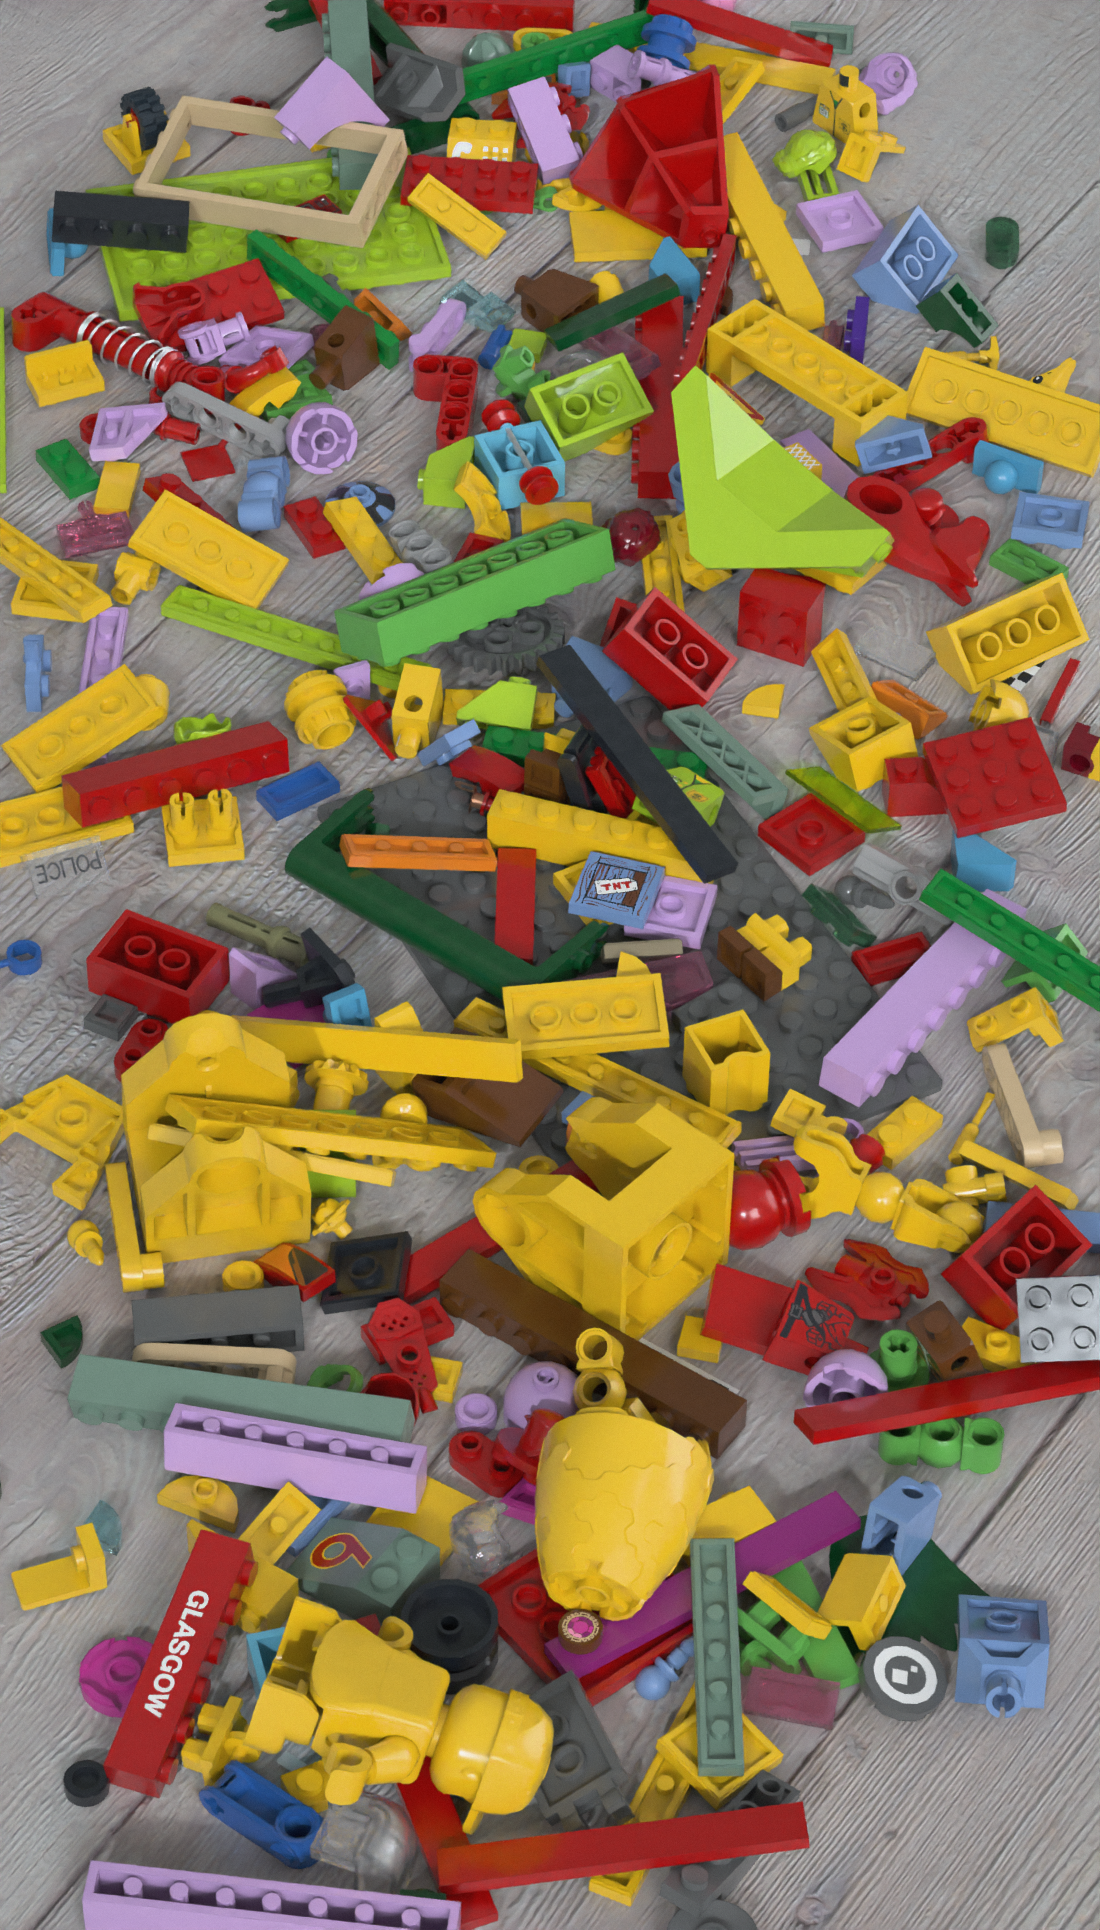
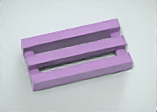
M789 1135L732 1142L731 1152L734 1153V1160L741 1170L753 1169L759 1171V1165L762 1160L775 1155H779L780 1161L790 1160L797 1171L816 1169L814 1165L796 1154L793 1145L794 1138Z

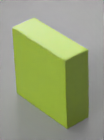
M514 328L509 344L514 350L526 346L533 353L535 363H540L548 340L544 332Z

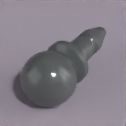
M848 875L840 878L834 887L835 897L842 904L854 905L857 908H864L869 905L878 909H891L895 905L888 896L873 891L869 883L861 881L855 876Z

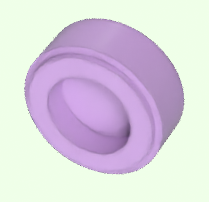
M480 1393L468 1394L462 1397L455 1406V1423L458 1429L462 1432L476 1431L483 1435L492 1431L497 1424V1405L494 1400Z

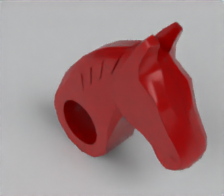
M877 476L856 478L848 485L844 499L885 528L894 539V542L891 544L893 549L883 560L884 563L915 577L934 582L948 597L962 607L972 602L965 586L967 585L971 588L978 586L975 572L991 535L989 525L985 520L976 516H970L962 520L958 526L931 530L921 518L916 504L908 491L894 481Z

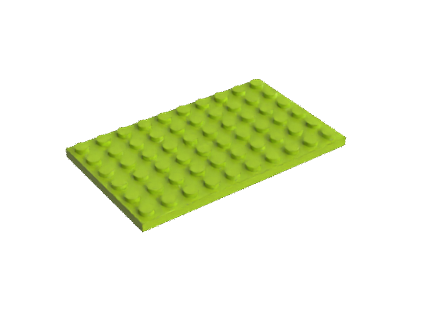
M408 147V148H407L408 155H412L411 152H410V149H409V147ZM332 157L164 179L161 184L288 206H296L325 194L342 210L344 215L350 214L361 189L340 190L339 177L332 176ZM406 159L363 248L303 238L286 243L277 234L261 232L266 237L272 238L289 255L298 258L302 265L314 274L324 276L331 273L337 276L339 279L336 282L342 291L345 289L349 291L365 288L371 289L373 287L402 285L410 282L433 281L451 277V264L436 223L414 206L401 205V189ZM134 183L85 190V193L135 197L133 194ZM189 220L186 253L99 246L119 322L139 320L132 306L133 286L139 282L143 286L166 287L247 262V235L254 230ZM268 276L279 300L296 298Z

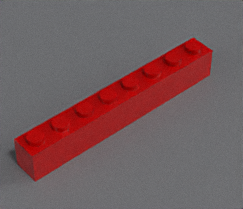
M678 296L635 316V329L642 330H635L634 372L641 373L634 374L654 410L652 415L632 426V438L639 439L632 440V461H638V463L631 464V484H638V498L676 499L673 496L668 476L671 468L679 462L671 392L676 388V385L673 384L676 364L679 365L680 352L683 347L684 296Z

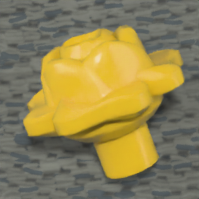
M332 1198L327 1199L325 1202L323 1201L314 1210L315 1213L311 1215V1218L316 1223L311 1234L316 1236L322 1232H334L343 1240L353 1230L345 1221L347 1206L351 1201L345 1199L339 1203Z

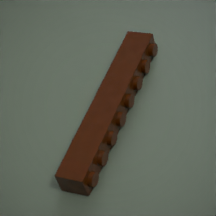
M470 1249L440 1279V1304L449 1315L465 1320L479 1328L485 1335L494 1336L512 1346L522 1355H528L539 1362L552 1361L562 1364L577 1376L581 1374L576 1369L579 1360L576 1352L577 1339L587 1329H603L619 1340L623 1346L624 1356L621 1362L623 1374H620V1376L624 1380L627 1392L625 1399L638 1397L657 1424L671 1429L684 1438L693 1437L696 1441L705 1439L709 1446L710 1456L718 1459L745 1428L747 1400ZM606 1341L595 1345L592 1352L593 1360L600 1359L605 1355L608 1347ZM607 1384L597 1385L593 1393L605 1397L607 1394Z

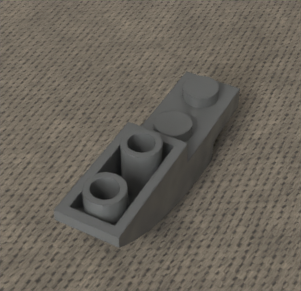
M762 1769L721 1812L794 1803L798 1801L801 1791ZM762 1854L678 1865L662 1882L659 1896L694 1917L699 1918L716 1899L725 1900Z

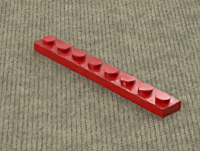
M723 234L720 246H714L712 262L708 264L707 278L703 280L701 296L699 295L697 299L696 313L693 312L690 330H687L685 347L681 348L679 365L676 364L673 384L676 386L695 365L700 370L703 368L707 351V330L717 323L727 284L729 285L735 266L737 235Z

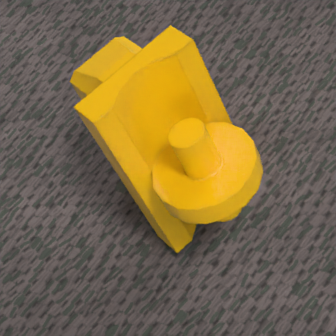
M230 1695L225 1706L204 1703L198 1717L199 1733L211 1736L208 1742L191 1737L187 1738L181 1751L183 1767L202 1773L205 1786H212L225 1773L224 1767L229 1761L253 1763L260 1758L262 1751L243 1745L249 1728L247 1720L240 1713L244 1704L243 1698Z

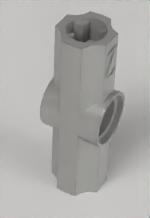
M871 843L865 845L853 865V874L886 891L897 903L911 905L951 927L954 921L919 900L922 891L933 879L925 868L911 866ZM906 876L911 877L916 882V894L909 893L904 886Z

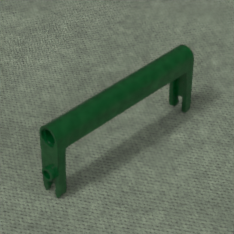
M273 0L264 7L268 11L275 12L286 10L283 17L273 18L265 24L267 28H271L275 32L285 31L318 21L308 0ZM366 0L370 48L387 67L386 47L389 43L424 54L377 0ZM466 102L457 105L446 121L423 122L413 119L389 128L404 131L407 148L409 147L413 155L447 144L452 118L468 117L480 120V115Z
M370 788L363 789L341 808L335 809L328 819L291 850L285 862V873L502 1001V987L573 981L578 975L585 974L590 969L592 963L601 955L602 947L607 943L606 941L598 943L594 941L606 932L609 925L606 923L600 924L593 920L541 965L532 966L362 867H347L343 855L339 854L341 851L339 847L341 835L360 834L366 829V823H372L375 820V816L371 814L374 808L368 806L375 798V795L372 794L373 790Z

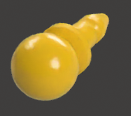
M81 1219L75 1221L67 1232L69 1245L80 1256L88 1258L91 1263L98 1266L103 1265V1240L98 1227L90 1220Z

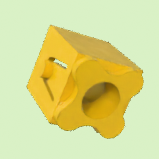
M744 1009L687 1026L684 1032L682 1077L686 1082V1089L695 1096L699 1103L725 1115L735 1110L757 1111L768 1099L771 1053Z

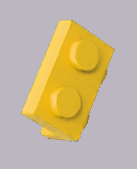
M89 340L29 354L24 357L26 384L39 407L54 405L58 402L105 391L104 378L93 361L92 345Z

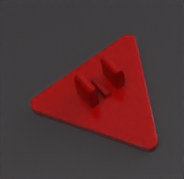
M348 694L344 696V703L391 761L396 760L398 757L387 720L392 718L393 711L389 701L383 704L381 699L373 701Z

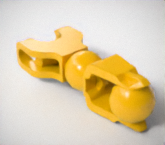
M805 1125L796 1131L793 1142L796 1154L814 1165L819 1174L815 1178L800 1176L806 1192L799 1194L803 1212L811 1210V1219L822 1218L838 1211L852 1215L857 1207L861 1216L871 1222L884 1224L893 1221L890 1229L894 1230V1237L900 1241L933 1249L942 1248L954 1253H963L983 1234L985 1217L970 1204L961 1202L957 1196L925 1179L917 1178L914 1182L909 1181L905 1189L900 1179L890 1173L878 1171L869 1174L871 1165L859 1160L849 1141L839 1133L815 1125Z

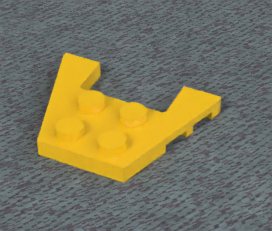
M66 1074L24 1095L23 1102L7 1110L0 1108V1144L12 1133L18 1132L72 1163L73 1165L52 1183L53 1195L82 1211L86 1207L105 1170V1164H108L124 1132L122 1106Z

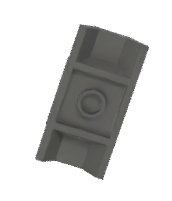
M389 43L386 47L388 69L373 88L374 103L380 109L410 120L415 118L423 122L446 121L465 96L463 69L458 65Z

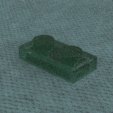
M811 883L802 894L812 905L810 912L823 923H830L835 928L833 935L846 946L851 947L853 944L867 948L877 939V936L831 891Z

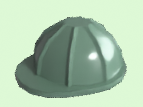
M483 32L474 35L466 44L461 60L462 68L489 61L515 51L498 33Z

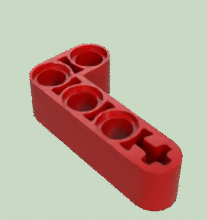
M422 355L417 357L413 362L414 395L420 400L441 402L436 428V451L472 435L478 398V364L471 358L459 356Z

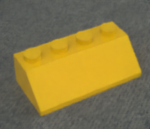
M1063 573L1041 578L926 631L939 666L970 695L979 692L984 685L991 686L990 679L1001 682L1089 640Z

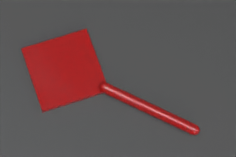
M237 423L235 424V427L240 430L242 426ZM222 439L218 445L180 452L192 482L235 473V468L225 449V446L229 443L228 441Z

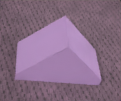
M234 947L229 953L231 993L253 1010L264 1005L262 988L264 986L297 979V974L276 958Z

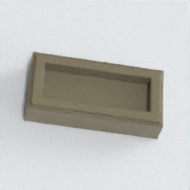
M679 938L605 943L601 949L602 964L619 963L621 951L636 956L641 961L680 959L683 954L682 940Z

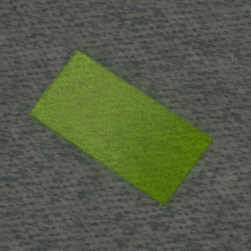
M822 767L786 770L785 774L865 833L901 830L902 825Z

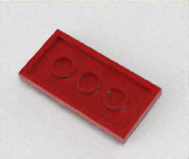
M423 154L407 155L401 189V205L413 206L408 202L407 198L429 173L478 211L533 214L538 179L537 163L495 161L492 159H463L460 157H433Z

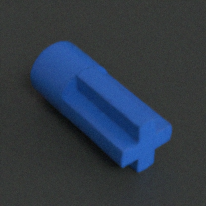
M498 325L496 330H493L478 357L479 364L485 369L492 370L493 365L500 357V349L510 342L513 333L510 330H506L505 325Z

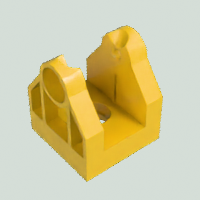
M203 1013L186 1017L174 1023L166 1031L164 1039L121 1075L123 1127L145 1253L160 1252L163 1264L274 1248L283 1242L293 1245L310 1242L311 1189L306 1163L265 1142L258 1131L245 1126L233 1138L226 1141H215L202 1133H198L185 1146L147 1139L149 1127L152 1123L158 1122L180 1127L177 1124L178 1121L165 1110L168 1094L290 1108V1080L284 1052L241 1029L239 1021L229 1015Z
M591 1097L566 1117V1120L572 1127V1132L565 1149L575 1164L591 1178L603 1196L572 1175L525 1174L515 1168H505L475 1191L473 1197L474 1211L485 1231L504 1249L527 1281L626 1335L640 1340L711 1278L716 1263L724 1266L728 1263L734 1153L659 1103H612L602 1097Z

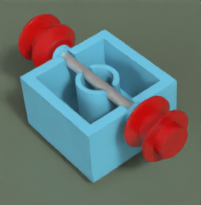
M500 399L488 404L481 415L482 422L487 427L488 432L474 435V466L486 476L496 489L497 494L495 496L500 502L501 510L520 506V503L528 502L533 505H542L553 498L565 496V462L541 420L520 425V416L510 401Z

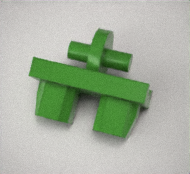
M510 344L503 346L500 349V357L492 368L495 372L494 376L500 381L496 387V393L500 397L512 394L516 400L520 399L521 401L527 398L530 388L555 379L548 370H542L536 374L531 369L535 359L533 353L526 346L515 350Z
M761 1599L746 1612L737 1607L738 1635L748 1644L746 1645L739 1639L740 1673L743 1676H749L757 1670L766 1676L772 1669V1665L765 1660L766 1658L794 1680L802 1672L798 1660L804 1655L811 1644L808 1635L801 1633L792 1624L777 1638L769 1631L781 1618L775 1610Z

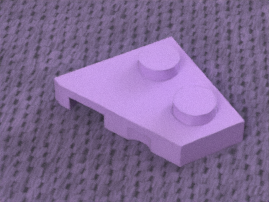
M165 402L100 408L89 447L92 462L126 459L167 417L168 413Z

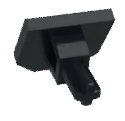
M308 928L301 933V937L309 962L296 970L297 979L264 986L262 988L263 1001L267 1008L303 1000L305 1008L324 1004L322 997L355 984V973L344 958L340 959L311 928Z

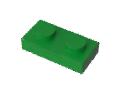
M67 439L35 450L38 464L69 500L98 489L99 475Z

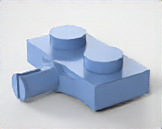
M27 635L23 638V662L26 664L24 684L27 712H42L43 697H49L50 677L45 675V672L52 671L51 650H45L44 635Z

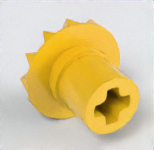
M327 1059L326 1062L321 1060L313 1061L312 1065L306 1067L304 1076L306 1083L316 1093L312 1110H349L353 1097L360 1096L367 1091L369 1083L367 1080L368 1074L363 1070H359L358 1066L345 1064L344 1061L336 1062L331 1059Z

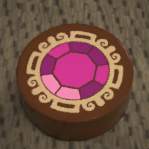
M576 1609L562 1616L558 1624V1640L566 1651L577 1655H584L595 1651L601 1645L603 1624L598 1615L589 1610Z

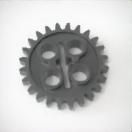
M537 606L524 607L517 610V615L513 617L497 618L488 622V627L484 629L468 630L459 634L460 637L457 640L447 642L448 654L453 655L454 662L462 661L463 668L474 665V672L476 673L483 669H488V675L501 671L503 676H507L510 670H514L517 674L521 675L523 668L536 671L539 655L563 647V644H565V627H563V620L558 619V614L556 612L549 613V607L547 606L537 609Z

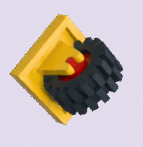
M149 86L123 94L121 97L122 102L120 103V108L123 110L121 112L123 124L102 130L103 141L131 175L143 172L148 155L153 153L160 132L164 131L169 122L166 112L163 111L165 107L163 104H160L161 98ZM185 139L172 163L191 156L190 145Z

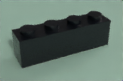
M55 191L52 242L186 253L190 201Z

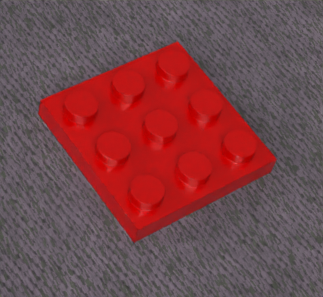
M1031 717L923 743V755L957 838L1067 811V801Z

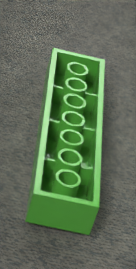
M564 518L334 610L341 650L343 653L358 657L359 660L377 662L383 667L393 666L400 663L402 657L428 652L430 646L436 643L455 641L460 637L459 634L463 632L484 629L488 627V622L497 618H510L517 615V610L544 604L546 598L554 595L569 594L574 591L575 586L583 583L598 582L602 580V575L616 570L609 529Z

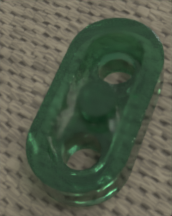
M994 217L986 223L985 260L997 269H1007L1014 266L1018 262L1019 225L1015 220L1008 217Z

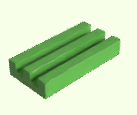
M1009 538L990 555V566L1027 585L1041 578L1063 573L1065 579L1068 578L1069 567L1015 539Z

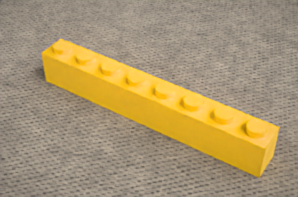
M738 132L724 135L729 206L728 228L731 235H737L741 257L743 260L748 259L752 279L754 281L758 280L760 283L763 301L765 303L769 302L771 309L807 331L824 327V300Z

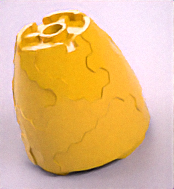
M619 1407L582 1408L574 1416H569L556 1422L548 1431L547 1436L543 1440L536 1477L535 1537L541 1576L548 1595L554 1602L559 1603L564 1609L569 1611L576 1609L600 1611L599 1617L605 1620L619 1621L629 1619L643 1607L644 1603L653 1595L664 1579L672 1573L698 1527L697 1522L705 1510L714 1482V1469L710 1467L708 1456L693 1437L684 1438L664 1426L627 1415V1412Z

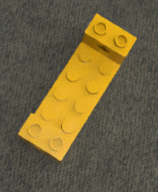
M757 299L751 300L707 330L706 372L708 374L710 372L715 373L729 387H732L755 371H759L834 418L832 451L857 467L861 466L855 447V441L888 415L906 420L907 391Z

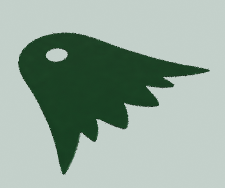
M867 1515L859 1517L861 1519L859 1530L830 1545L829 1569L831 1582L845 1554H860ZM930 1538L926 1546L902 1575L906 1587L881 1640L893 1636L908 1637L921 1642V1636H923L929 1642L945 1650L955 1652L958 1646L955 1624H958V1594L991 1596L963 1573ZM837 1626L855 1662H857L861 1654H866L867 1651L859 1650L849 1626Z

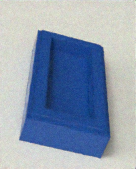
M318 761L256 790V800L276 821H279L339 793L340 782Z

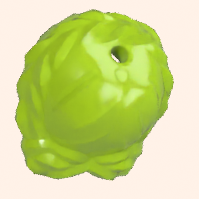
M809 129L797 131L791 136L785 148L776 152L772 162L783 176L789 179L797 177L808 169L821 174L837 156L835 139L824 131Z

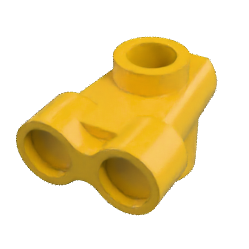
M970 1165L953 1167L945 1172L946 1184H942L943 1190L957 1196L961 1202H966L977 1210L979 1209V1204L988 1203V1201L1007 1202L1003 1172L984 1174L983 1177H978L977 1168Z

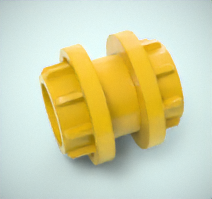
M325 670L308 671L295 678L288 687L284 701V710L288 718L295 723L294 729L300 741L305 744L312 743L315 749L323 750L335 748L347 741L354 732L357 720L343 701V697L347 695L344 682L340 677L328 674Z

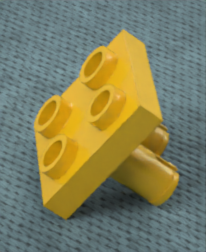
M217 789L212 790L208 794V799L194 800L190 793H183V801H180L179 793H176L170 797L169 805L161 806L169 867L245 860L237 797L232 796L229 790L221 789V798H218Z

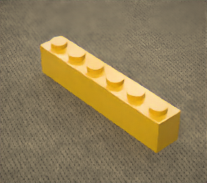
M499 789L487 814V839L494 849H536V859L569 867L586 861L590 852L593 851L665 867L666 876L702 882L662 828L502 789Z

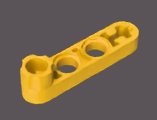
M126 1162L105 1164L107 1191L123 1293L165 1287L161 1253L140 1254Z

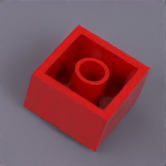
M754 569L740 590L737 646L804 667L812 655L811 651L821 641L825 586L772 569Z

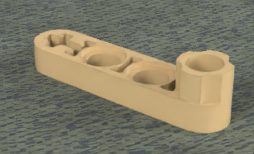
M1003 1043L984 1046L982 1049L984 1073L991 1092L995 1094L994 1100L1018 1164L1028 1169L1063 1163L1064 1152L1060 1132L1058 1129L1038 1131L1006 1045Z
M143 1343L134 1349L132 1361L291 1384L295 1382L297 1364L296 1358L292 1353L276 1348ZM192 1362V1363L200 1364V1365H202V1366H201V1367H190V1366L184 1365L183 1363ZM234 1364V1365H240V1366H242V1367H244V1368H243V1369H232V1368L226 1367L225 1365Z

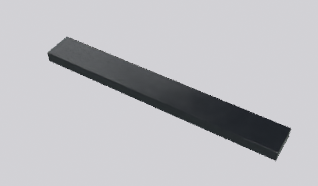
M571 645L539 655L536 665L701 881L706 884L734 873L738 862Z

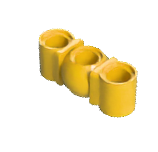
M587 1329L581 1333L576 1343V1352L579 1357L576 1369L581 1374L575 1380L572 1391L575 1404L579 1410L589 1407L622 1408L627 1394L624 1380L620 1376V1374H623L621 1366L624 1356L623 1346L619 1340L603 1329ZM606 1341L608 1347L605 1355L600 1359L593 1360L592 1352L595 1345ZM606 1383L607 1394L601 1401L593 1402L592 1393L594 1388L599 1384Z

